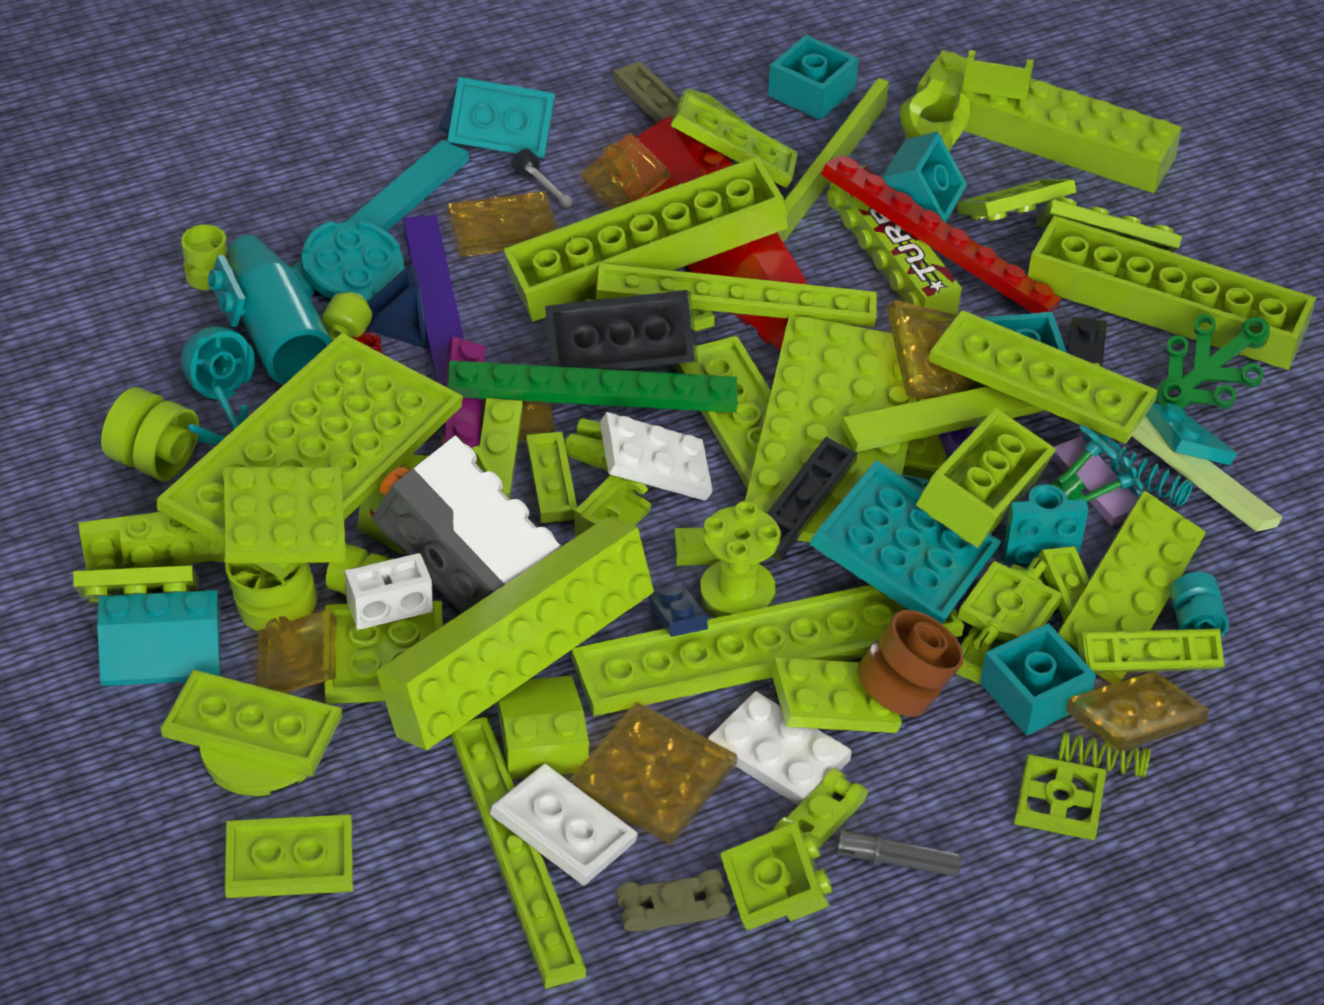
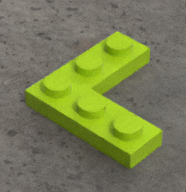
M486 398L479 447L493 473L501 479L505 495L511 500L523 401ZM412 454L403 463L402 467L412 470L429 456Z

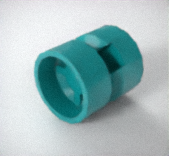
M1192 572L1177 578L1171 584L1169 592L1179 630L1220 629L1221 638L1227 633L1230 626L1218 581L1212 574Z

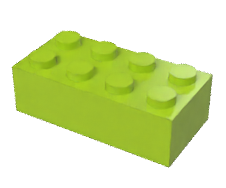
M995 408L933 474L916 506L924 510L931 518L938 520L957 533L960 538L978 548L1009 513L1011 502H1019L1039 479L1057 449Z

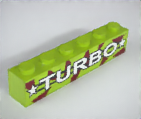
M867 166L861 167L868 173L873 174ZM830 181V189L827 191V200L830 207L837 211L845 227L853 232L858 239L860 247L869 253L876 268L881 270L889 280L892 289L900 294L905 301L907 309L913 312L922 324L957 314L962 287L930 246Z

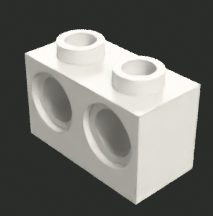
M421 553L345 571L347 603L357 630L433 612L432 580Z

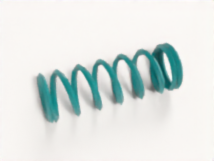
M1125 446L1116 453L1117 459H1112L1110 469L1117 475L1124 473L1123 470L1120 472L1117 470L1120 468L1118 460L1123 453L1122 457L1127 454ZM1134 452L1129 458L1131 465L1137 457L1136 452ZM1147 458L1142 460L1138 468L1136 477L1138 479L1148 462ZM1155 464L1143 485L1147 484L1149 492L1158 490L1160 498L1169 495L1171 504L1177 505V507L1182 506L1192 491V481L1188 479L1183 481L1176 490L1172 500L1173 491L1180 482L1181 477L1180 475L1177 476L1173 481L1171 489L1162 495V485L1168 478L1170 471L1169 469L1166 470L1162 475L1160 483L1154 489H1151V479L1159 467L1158 464Z

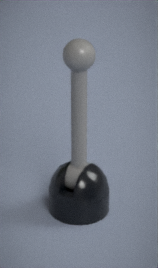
M522 149L513 157L511 168L518 175L525 178L535 176L559 199V203L563 208H569L572 205V198L569 195H563L538 171L540 169V160L530 149Z

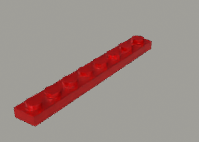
M839 155L824 165L820 175L1031 313L1053 312L1057 309L1062 298L1053 293V290L1048 285L1038 283L1025 275V272L1020 267L1005 262L991 248L979 245L970 239L963 230L948 225L941 220L937 213L925 210L913 202L909 195L898 192L888 186L883 178L870 174L859 167L858 163L852 158Z

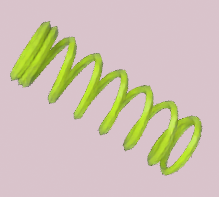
M1067 731L1063 732L1058 760L1062 761L1065 747V761L1070 762L1079 741V764L1084 765L1093 743V767L1097 768L1107 746V770L1110 772L1114 767L1121 748V773L1125 774L1135 751V776L1138 778L1142 777L1143 779L1146 777L1151 752L1150 748H1142L1139 761V749L1136 745L1133 746L1125 763V746L1121 742L1118 744L1111 761L1110 741L1108 739L1104 741L1097 758V740L1095 737H1092L1083 756V737L1079 734L1076 736L1069 754V734Z

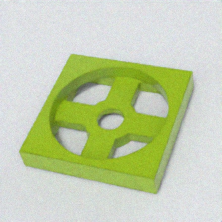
M1027 754L1014 824L1095 841L1107 770ZM1056 773V779L1049 783L1034 781L1040 776ZM1072 777L1083 782L1091 792L1077 789L1075 784L1072 783ZM1056 790H1063L1068 793L1069 797L1066 800H1059L1055 798L1053 793ZM1027 797L1047 800L1051 805L1050 813L1034 812L1028 805ZM1073 805L1092 809L1091 814L1083 821L1066 818L1067 808Z

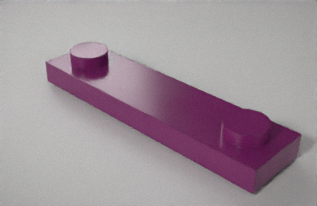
M452 336L448 343L445 387L448 388L449 361L485 363L486 347ZM462 399V407L442 425L441 446L455 435L463 444L471 448L480 446L482 399Z

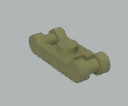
M717 870L705 871L698 877L642 886L636 883H625L619 886L615 892L619 906L624 908V912L621 915L624 928L630 932L718 919L726 916L731 910L728 897L722 894L721 890L724 887L721 873ZM706 896L705 900L695 902V897ZM651 905V909L645 910L640 906Z

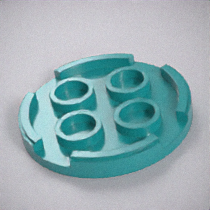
M358 220V223H334V221H330L318 226L306 238L301 255V267L305 278L316 291L329 299H332L334 295L339 293L354 292L361 295L368 302L405 268L403 256L399 250L400 245L394 237L379 226L362 220Z

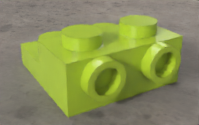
M797 822L720 853L742 923L747 931L786 915L792 922L830 906L826 897L827 894L833 892L830 880L824 868L817 871L814 862L815 858L821 856L812 833L805 835Z

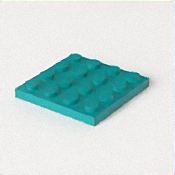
M876 460L814 534L809 544L906 609L924 613L943 624L996 552L1001 541L990 534L977 548L963 540L957 533L938 520L931 518L924 510L916 506L923 493L922 489Z

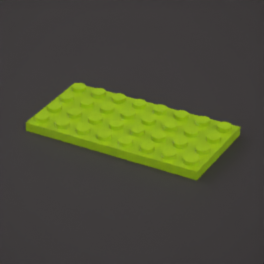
M789 315L745 501L755 503L758 510L768 513L825 437L854 451L841 428L843 417L916 402L928 340L798 315ZM909 441L856 452L858 455L855 464L797 540L810 543L814 534L876 460L902 476Z
M341 333L157 498V510L225 547L224 467H341L345 520L380 486L381 482L393 470L400 467L462 407L463 396ZM300 563L254 564L284 579Z

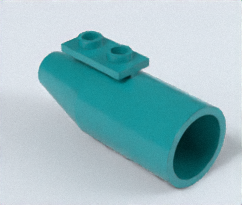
M244 235L234 240L229 247L230 266L224 255H217L214 269L210 270L208 276L209 288L214 291L219 302V308L221 312H224L231 327H237L241 317L269 376L278 383L286 384L325 349L332 340L298 274L259 238L253 235Z

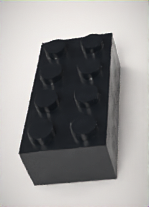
M689 290L545 306L552 366L631 370L698 362L691 291Z

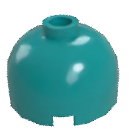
M220 326L202 328L190 336L181 354V370L188 384L205 397L217 400L219 399L214 391L215 386L221 387L226 398L232 397L238 393L233 390L239 388L243 382L247 384L251 379L255 366L254 351L245 338L232 329Z

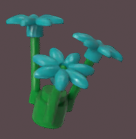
M1081 425L1079 428L1086 434L1083 438L1087 442V445L1084 447L1086 450L1065 473L1049 485L1060 488L1065 493L1067 500L1086 499V502H1089L1118 488L1124 490L1130 487V491L1134 495L1139 497L1143 493V483L1136 478L1137 469L1132 467L1130 460L1126 456L1118 460L1124 473L1117 476L1116 481L1082 495L1081 491L1085 489V485L1076 475L1079 469L1092 455L1096 457L1103 452L1116 460L1117 454L1115 451L1118 452L1120 446L1110 440L1111 437Z

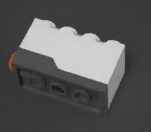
M455 435L412 470L405 467H398L393 470L380 484L379 491L385 497L371 519L406 556L421 553L434 586L462 614L558 550L561 545L555 540L554 535L549 529L535 527L528 519L529 510L526 505L518 499L510 500L501 491L503 489L501 479L493 472H483L475 464L477 457L472 448L463 444Z

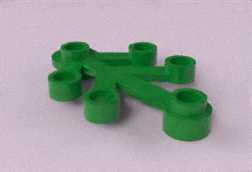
M1208 314L1199 315L1194 321V332L1197 335L1194 370L1182 378L1183 358L1188 353V341L1180 335L1171 337L1167 342V353L1170 356L1168 379L1162 381L1156 389L1158 390L1156 396L1157 403L1166 406L1168 403L1174 404L1183 410L1190 403L1216 405L1221 409L1231 408L1236 400V392L1230 385H1220L1215 391L1194 388L1203 381L1239 383L1250 388L1259 386L1263 380V369L1258 364L1250 363L1245 365L1243 369L1225 368L1222 366L1246 347L1254 349L1263 347L1269 340V324L1259 317L1247 319L1242 324L1241 333L1210 356L1211 336L1215 333L1216 322ZM1201 323H1208L1211 325V328L1202 330L1198 326ZM1258 326L1262 331L1260 333H1252L1249 328ZM1174 344H1181L1184 349L1182 351H1174L1171 347ZM1253 371L1259 377L1252 380L1247 378L1246 374ZM1174 389L1178 390L1180 395L1173 398L1167 393ZM1221 393H1228L1231 399L1222 401L1218 396Z

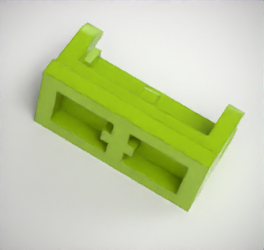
M969 50L963 91L1027 101L1034 60L1027 59L1025 68L977 61L975 60L976 51Z
M610 475L575 510V537L605 517L636 526L651 510V503L643 497L637 496L633 490L644 495L648 491L646 485Z

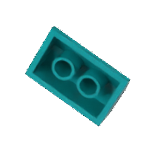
M217 590L99 596L97 629L101 686L186 682L193 669L220 676L221 617Z

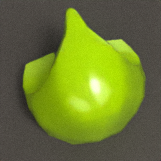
M930 78L926 81L923 89L901 104L900 121L905 139L938 131L950 152L968 123L970 99L961 92L956 94L953 117L950 120L931 122L920 117L921 111L926 106L935 104L941 96L943 82Z

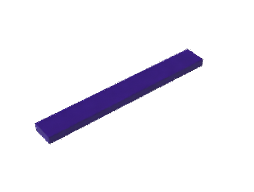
M437 215L403 218L410 261L416 267L421 289L425 333L434 376L437 383L445 386L448 343L452 336L463 340L464 336Z

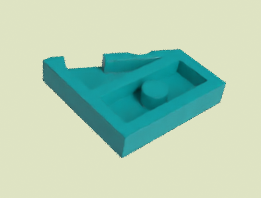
M1153 403L1146 414V417L1177 453L1231 465L1237 455L1235 450L1186 415V412L1177 405L1168 403L1166 406Z

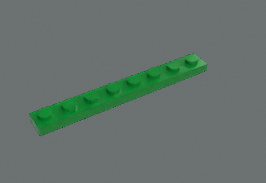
M449 361L448 388L461 394L463 398H493L736 413L738 405L737 377Z

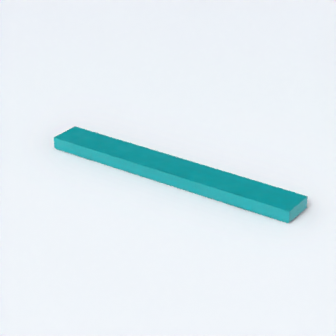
M444 140L440 141L346 222L358 223V220H362L388 231L469 161V152ZM300 260L291 268L298 274L308 296L311 297L317 291L305 278Z

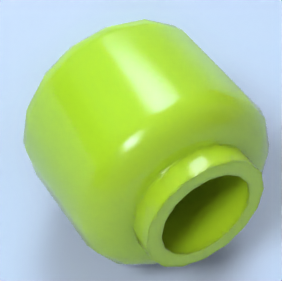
M354 292L339 293L332 297L321 316V320L332 341L341 333L351 338L353 336L359 338L360 335L361 337L363 336V332L366 331L370 324L372 312L367 301L361 295Z

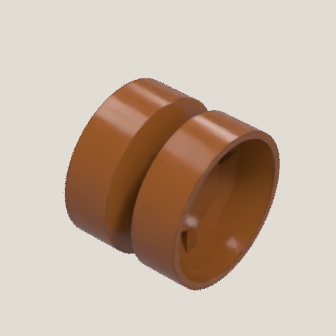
M903 610L893 616L880 634L879 640L873 643L858 664V675L866 691L882 706L900 715L916 717L928 710L941 693L942 687L949 683L962 666L964 655L955 636L940 622L918 611Z

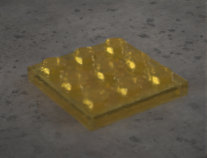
M894 300L887 307L904 390L907 396L926 400L987 387L982 383L929 362L931 349L958 315Z
M636 702L569 779V782L608 811L672 845L737 765V754Z

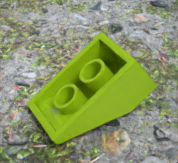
M572 675L528 680L496 702L505 762L512 780L527 778L543 764H547L560 775L588 772L589 738L584 711Z

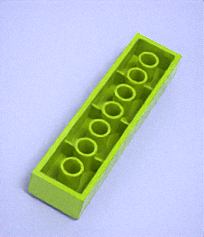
M942 50L917 86V92H919L930 78L943 82L941 96L935 104L926 106L921 111L920 117L934 122L950 120L953 117L956 94L961 92L970 99V117L964 129L965 132L1147 192L1155 193L1176 158L1182 130L1181 126L1141 114L1135 110L1112 105L1103 100L1087 97L1075 91L1062 89L1044 81L1031 79L1027 101L963 91L967 58L957 53Z
M757 156L503 250L510 278L531 321L535 322L546 317L545 306L596 299L599 263L673 271L787 229L788 223L784 198L761 159Z
M1055 215L1031 254L1028 271L1030 278L1038 283L1048 285L1053 290V293L1059 297L1196 341L1197 335L1194 332V321L1199 315L1208 314L1216 322L1215 333L1211 336L1210 345L1222 348L1239 335L1242 324L1251 317L1262 318L1270 327L1268 342L1261 348L1246 347L1238 355L1287 370L1290 369L1308 330L1316 297ZM1201 323L1198 327L1202 330H1208L1211 328V325ZM1258 326L1249 328L1252 333H1260L1262 331Z
M605 517L376 670L396 737L426 751L654 593L638 527Z

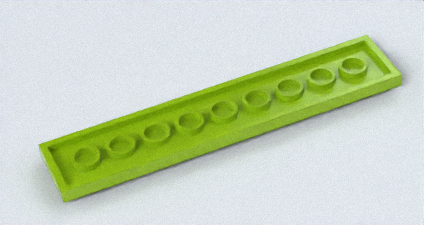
M872 585L708 619L707 630L670 637L665 629L576 647L572 649L571 659L594 717L772 678L770 667L775 657L849 661L863 658L873 643L879 640L880 634L893 616L899 611L908 609L891 600ZM954 608L942 625L955 637H959L963 634L964 625L958 619V613Z

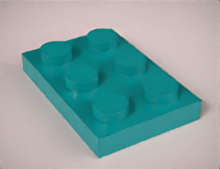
M458 77L448 142L517 154L520 150L528 148L538 158L545 159L556 94Z

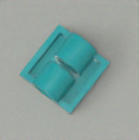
M1049 484L1035 486L1030 491L1028 501L1011 502L1002 550L1004 564H1030L1032 559L1037 558L1042 550L1075 546L1079 555L1088 515L1086 499L1067 500L1065 493L1060 488Z

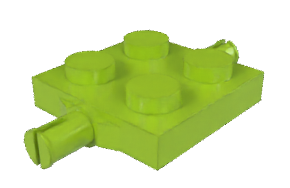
M1039 558L1032 559L1025 571L1011 569L994 561L959 609L958 619L982 630L974 641V646L978 651L982 646L981 652H987L997 638L1009 642L1047 623L1059 606L1063 593L1046 586L1038 579L1046 569V564L1043 560L1038 564Z

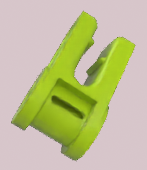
M581 418L577 423V434H569L565 440L566 453L573 459L608 472L600 422Z

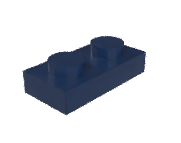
M667 586L662 588L660 592L652 593L648 596L651 611L670 637L708 629L707 615L685 587Z

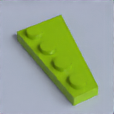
M1067 198L1052 200L1038 213L1035 226L1047 228L1048 222L1055 215L1173 253L1179 249L1182 235L1174 234L1173 229L1170 227L1142 225L1140 219L1131 216L1117 218L1110 216L1108 210L1099 207L1085 209L1078 207L1076 201Z

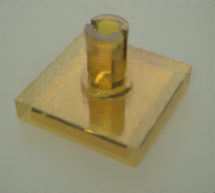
M631 133L617 144L613 143L606 146L602 152L603 155L580 174L584 182L611 209L648 196L671 176L668 168Z
M330 609L289 621L286 616H279V622L276 618H273L267 623L265 629L259 630L257 686L287 693L336 678V617Z

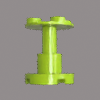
M742 501L736 506L721 509L711 517H708L704 522L705 546L715 557L721 560L711 565L700 580L701 605L713 618L773 606L775 580L772 574L760 565L759 562L768 559L775 553L780 543L781 531L776 521L767 513L758 510L757 505L753 502Z

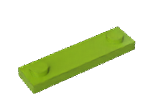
M1220 629L1081 632L1076 635L1079 657L1094 673L1218 670L1225 667Z

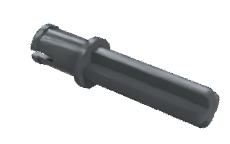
M841 830L837 856L842 855L872 861L873 866L876 867L878 862L949 876H958L960 873L962 857L957 853L882 839L883 834L880 833L878 837Z

